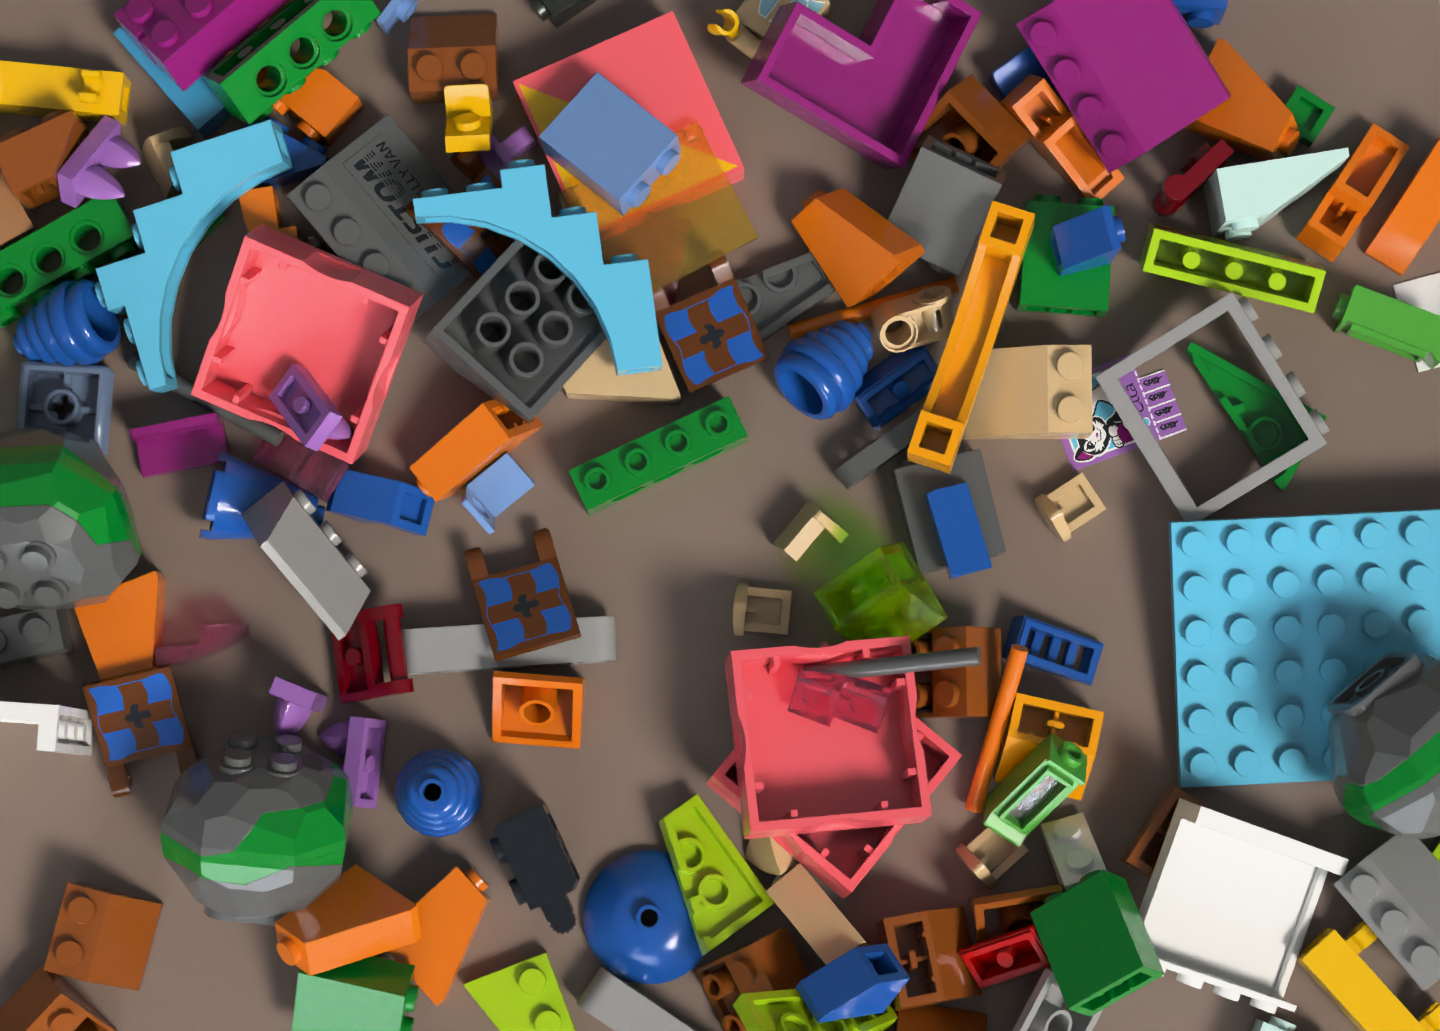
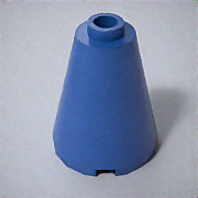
M218 452L216 460L223 461L224 464L222 471H212L202 519L210 521L209 530L200 529L199 538L207 540L255 539L241 513L283 481L293 493L301 489L317 509L311 515L319 525L322 524L325 506L318 505V495L233 455Z

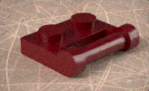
M1223 139L1212 148L1207 143L1202 145L1181 169L1184 175L1173 174L1166 179L1162 190L1153 199L1152 206L1155 213L1162 217H1169L1175 214L1205 185L1217 168H1222L1234 150Z
M390 604L360 610L348 633L341 640H338L331 632L341 704L415 692L413 678L408 679L400 621V618L404 617L403 604ZM383 621L391 679L389 682H384L376 622Z

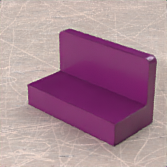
M217 413L129 429L130 439L135 441L137 445L141 473L145 479L224 463L223 461L216 460L218 452L230 454L224 419Z

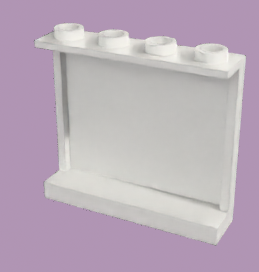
M0 701V722L38 724L37 751L92 756L94 725L89 710L61 705Z
M1179 798L1139 909L1140 916L1164 973L1166 969L1177 972L1175 980L1198 989L1202 988L1203 982L1215 985L1213 993L1238 1002L1241 994L1251 997L1249 1005L1275 1014L1277 1007L1295 1012L1297 1006L1283 1000L1285 991L1328 871L1343 876L1349 859Z

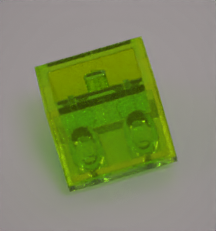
M904 542L878 547L814 592L835 631L848 641L910 636L911 643L948 618Z

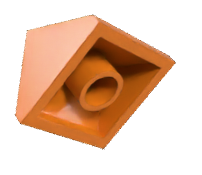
M494 671L492 742L580 749L586 680L578 677Z

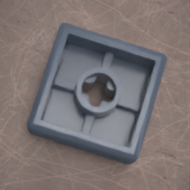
M22 362L16 429L43 426L86 436L98 443L103 455L106 456L109 444L114 371L107 366L73 364L71 366H64L60 363ZM68 398L69 403L74 406L73 413H68L66 419H63V416L56 413L55 409L56 406H63L65 399Z

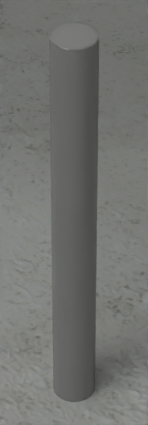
M135 352L128 361V368L137 372L136 361L140 360L139 353ZM176 374L178 388L171 391L212 413H217L221 418L276 447L282 442L285 435L284 431L264 422L246 419L191 395L194 383Z
M980 647L810 665L803 667V679L805 684L975 666L981 665L982 654Z

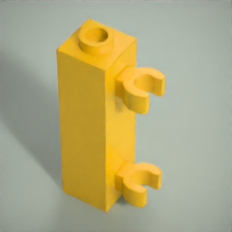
M0 60V112L44 117L57 110H65L66 112L73 110L82 121L99 122L106 115L120 121V124L127 125L132 82L124 72Z
M1364 921L1355 926L1344 939L1335 929L1326 928L1299 952L1297 962L1360 1031H1437L1440 1029V1003L1434 1001L1416 1019L1358 956L1362 950L1378 938Z

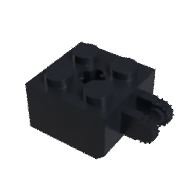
M540 805L493 827L497 837L490 839V843L500 864L508 862L515 878L508 882L518 904L527 903L530 911L541 907L547 922L551 923L550 927L557 934L562 933L563 935L565 932L568 933L570 930H573L577 919L575 918L576 914L573 913L574 909L567 893L576 890L580 876L548 806Z

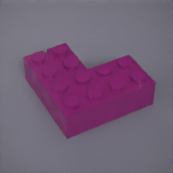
M129 0L113 15L133 43L184 92L288 0Z
M878 0L859 38L799 2L780 6L740 83L882 168H901L905 166L982 13L962 0H929L928 3L923 0Z

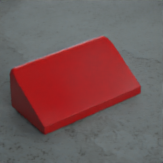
M1034 924L958 951L959 956L980 989L1051 966Z

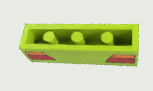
M1153 222L1149 223L1138 263L1142 271L1229 293L1233 292V294L1310 313L1315 312L1326 270L1318 263Z

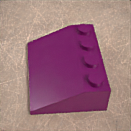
M1048 0L1031 10L1016 24L1109 173L1154 148L1232 96L1173 0Z

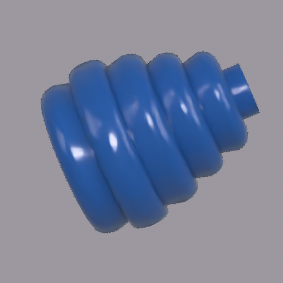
M84 279L63 281L50 292L44 294L37 304L28 310L27 315L19 319L16 333L13 336V342L17 352L29 361L60 363L64 366H71L73 364L94 365L118 347L121 338V322L118 314L108 311L107 307H102L95 291V281Z
M841 320L836 321L833 325L823 326L818 330L806 332L801 338L791 340L774 365V379L786 400L804 415L817 420L831 418L836 412L846 410L862 386L863 376L868 371V362L873 357L872 335L870 331L859 322L852 323Z
M437 748L420 752L406 762L397 776L394 795L397 810L408 826L422 835L440 838L457 834L471 824L480 810L483 788L480 775L470 760L456 751ZM432 783L439 785L441 788V796L436 801H430L425 796L426 787Z

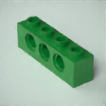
M293 0L205 73L203 77L230 115L250 125L252 122H257L267 117L272 112L273 105L285 94H291L300 89L306 82L305 77L318 66H324L332 62L338 56L339 49L350 39H355L365 34L370 29L371 22L381 12L373 0ZM331 11V24L326 29H324V17L328 12ZM296 39H299V50L291 57L290 47ZM266 66V78L261 84L257 85V74Z
M119 198L109 200L92 199L0 251V328L17 321L21 317L20 311L33 304H37L44 294L50 292L59 283L81 279L91 280L97 275L96 268L111 260L115 263L130 258L136 253L135 247L138 245L132 232L133 222ZM90 232H99L101 236L99 245L91 251L82 250L81 243L84 236ZM52 253H61L62 263L60 267L54 272H45L43 263L46 257ZM15 274H21L23 276L22 288L14 294H7L5 284L8 278Z
M727 396L569 470V474L590 516L748 442V435L730 397Z

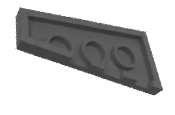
M811 252L764 269L763 272L742 280H735L763 342L836 292ZM657 322L658 332L660 333V335L662 336V338L665 340V338H664V336H663V333H662V331H661V329H660V327H659V325H658V322Z

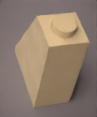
M606 338L561 387V389L564 388L568 399L676 404L681 402L680 392L661 344L663 366L660 371L616 376L609 342Z
M801 863L794 868H788V873L777 875L773 880L772 886L766 890L767 894L826 965L855 947L869 946Z

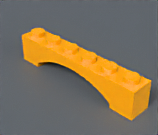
M992 200L943 355L907 450L908 461L948 474L951 473L1034 228V213Z

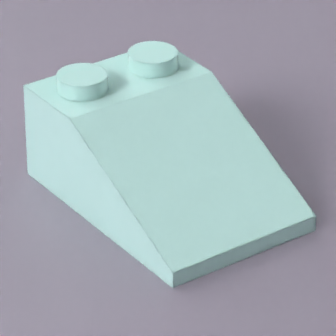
M1348 147L1217 168L1203 186L1212 237L1225 235L1226 241H1236L1251 237V231L1258 229L1331 176L1350 156Z

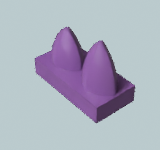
M104 115L57 172L61 202L77 208L85 197L101 200L125 197L122 186L107 170L108 168L123 169L138 166L141 164L137 150L130 142L121 137L120 121Z
M292 363L269 395V399L302 444L318 452L326 439L342 440L353 437L354 432L352 428L342 418L341 413L307 368Z
M275 676L269 693L277 696L274 711L276 735H296L312 711L322 713L329 696Z
M350 716V720L335 723L319 735L320 739L330 750L345 757L344 765L339 767L349 778L352 807L377 809L387 721Z

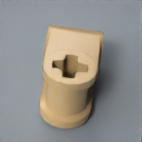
M932 286L922 289L917 293L879 304L873 310L871 325L882 345L888 351L898 353L932 342L948 340L954 322L949 303L952 299L951 289L947 286ZM899 320L903 321L902 326L897 331L885 332L890 323Z

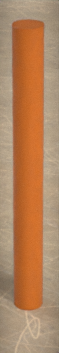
M954 276L787 325L791 340L801 338L806 332L818 330L823 326L833 325L836 321L862 322L871 319L873 310L885 301L908 296L932 286H947L951 289L952 295L959 293V287Z
M1019 644L1011 645L966 800L965 808L971 812H982L1029 649Z

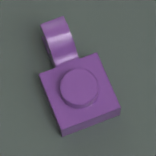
M523 126L502 143H499L492 133L490 151L476 152L480 155L486 167L500 180V170L508 169L509 162L531 150L537 145V142L528 129Z

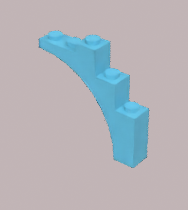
M271 119L170 152L174 165L169 167L170 177L175 189L178 192L182 191V195L133 210L136 223L132 225L133 236L138 247L141 250L144 249L145 253L96 268L99 279L98 282H95L97 298L102 307H107L108 311L119 315L127 313L128 318L124 319L125 332L129 341L132 344L136 343L140 360L136 361L137 373L144 386L148 385L151 391L165 393L178 388L172 358V317L179 284L197 245L213 222L235 200L262 181L293 168L282 128Z
M532 159L509 162L508 169L500 170L501 188L493 189L492 183H476L466 186V192L448 194L447 188H436L422 191V198L413 199L416 224L456 223L486 228L518 240L549 259L576 285L594 310L609 342L616 376L661 370L663 364L648 259L638 260L637 254H624L611 257V264L604 265L596 212L586 213V207H570L559 210L560 216L558 217L551 216L545 164L535 165Z

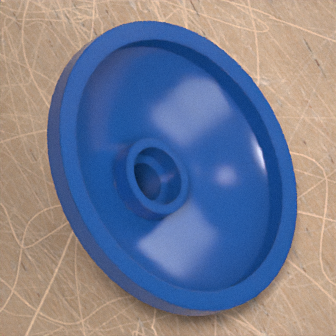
M642 850L626 854L611 862L596 877L589 889L584 905V929L593 953L608 970L631 982L659 984L683 976L701 961L704 955L702 956L668 852ZM652 909L657 913L658 921L654 926H645L642 923L641 914L644 910Z

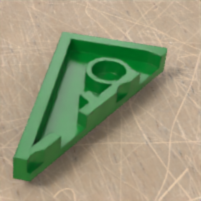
M1190 342L1186 353L1263 466L1308 440V437L1278 389L1199 345ZM1303 404L1308 413L1314 410ZM1319 413V414L1321 415L1322 419L1325 421V419H1326L1327 417H1326L1325 415ZM1302 459L1272 477L1277 487L1282 490L1286 489Z

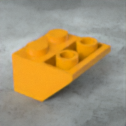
M1016 693L1002 740L994 781L1000 783L1053 732L1063 740L1076 744L1087 755L1085 784L1083 786L1079 785L1067 796V798L1081 801L1096 756L1105 712ZM1048 775L1033 790L1041 792L1054 778Z

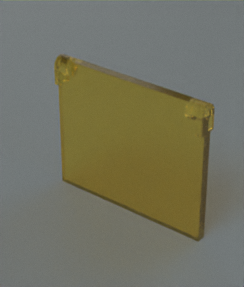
M697 121L675 133L678 135L682 151L680 153V160L675 168L665 176L661 174L650 186L651 191L646 200L637 208L631 207L624 216L581 182L556 194L557 202L563 209L586 207V213H597L604 265L611 264V257L624 254H637L638 260L648 259L653 293L758 238L753 225L703 133L702 126Z

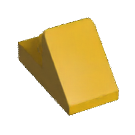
M465 84L445 86L444 96L447 117L445 129L446 153L490 151L493 107L488 85Z

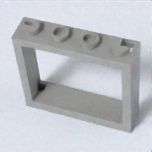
M1233 292L1095 377L1184 520H1203L1326 445L1327 442L1323 435L1330 432L1317 409L1308 413L1299 398L1305 395L1306 392L1294 372L1291 371L1284 375L1275 361L1283 355L1270 334L1268 333L1261 338L1252 322L1259 319L1247 297L1244 296L1237 300ZM1229 311L1308 437V440L1198 506L1123 386L1120 378Z

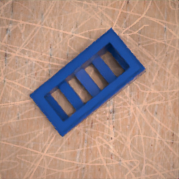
M1015 616L1013 618L1002 652L1003 659H1008L1012 644L1025 646L1029 631H1032L1028 645L1029 651L1024 666L1088 686L1092 685L1104 643L1027 616ZM1044 636H1048L1050 639L1042 659L1038 655ZM1064 641L1067 642L1061 665L1055 662L1061 642ZM1078 646L1085 649L1079 669L1076 671L1072 669Z

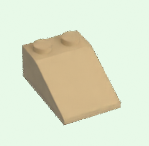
M1037 345L992 349L962 439H1087L1093 433L1091 345Z

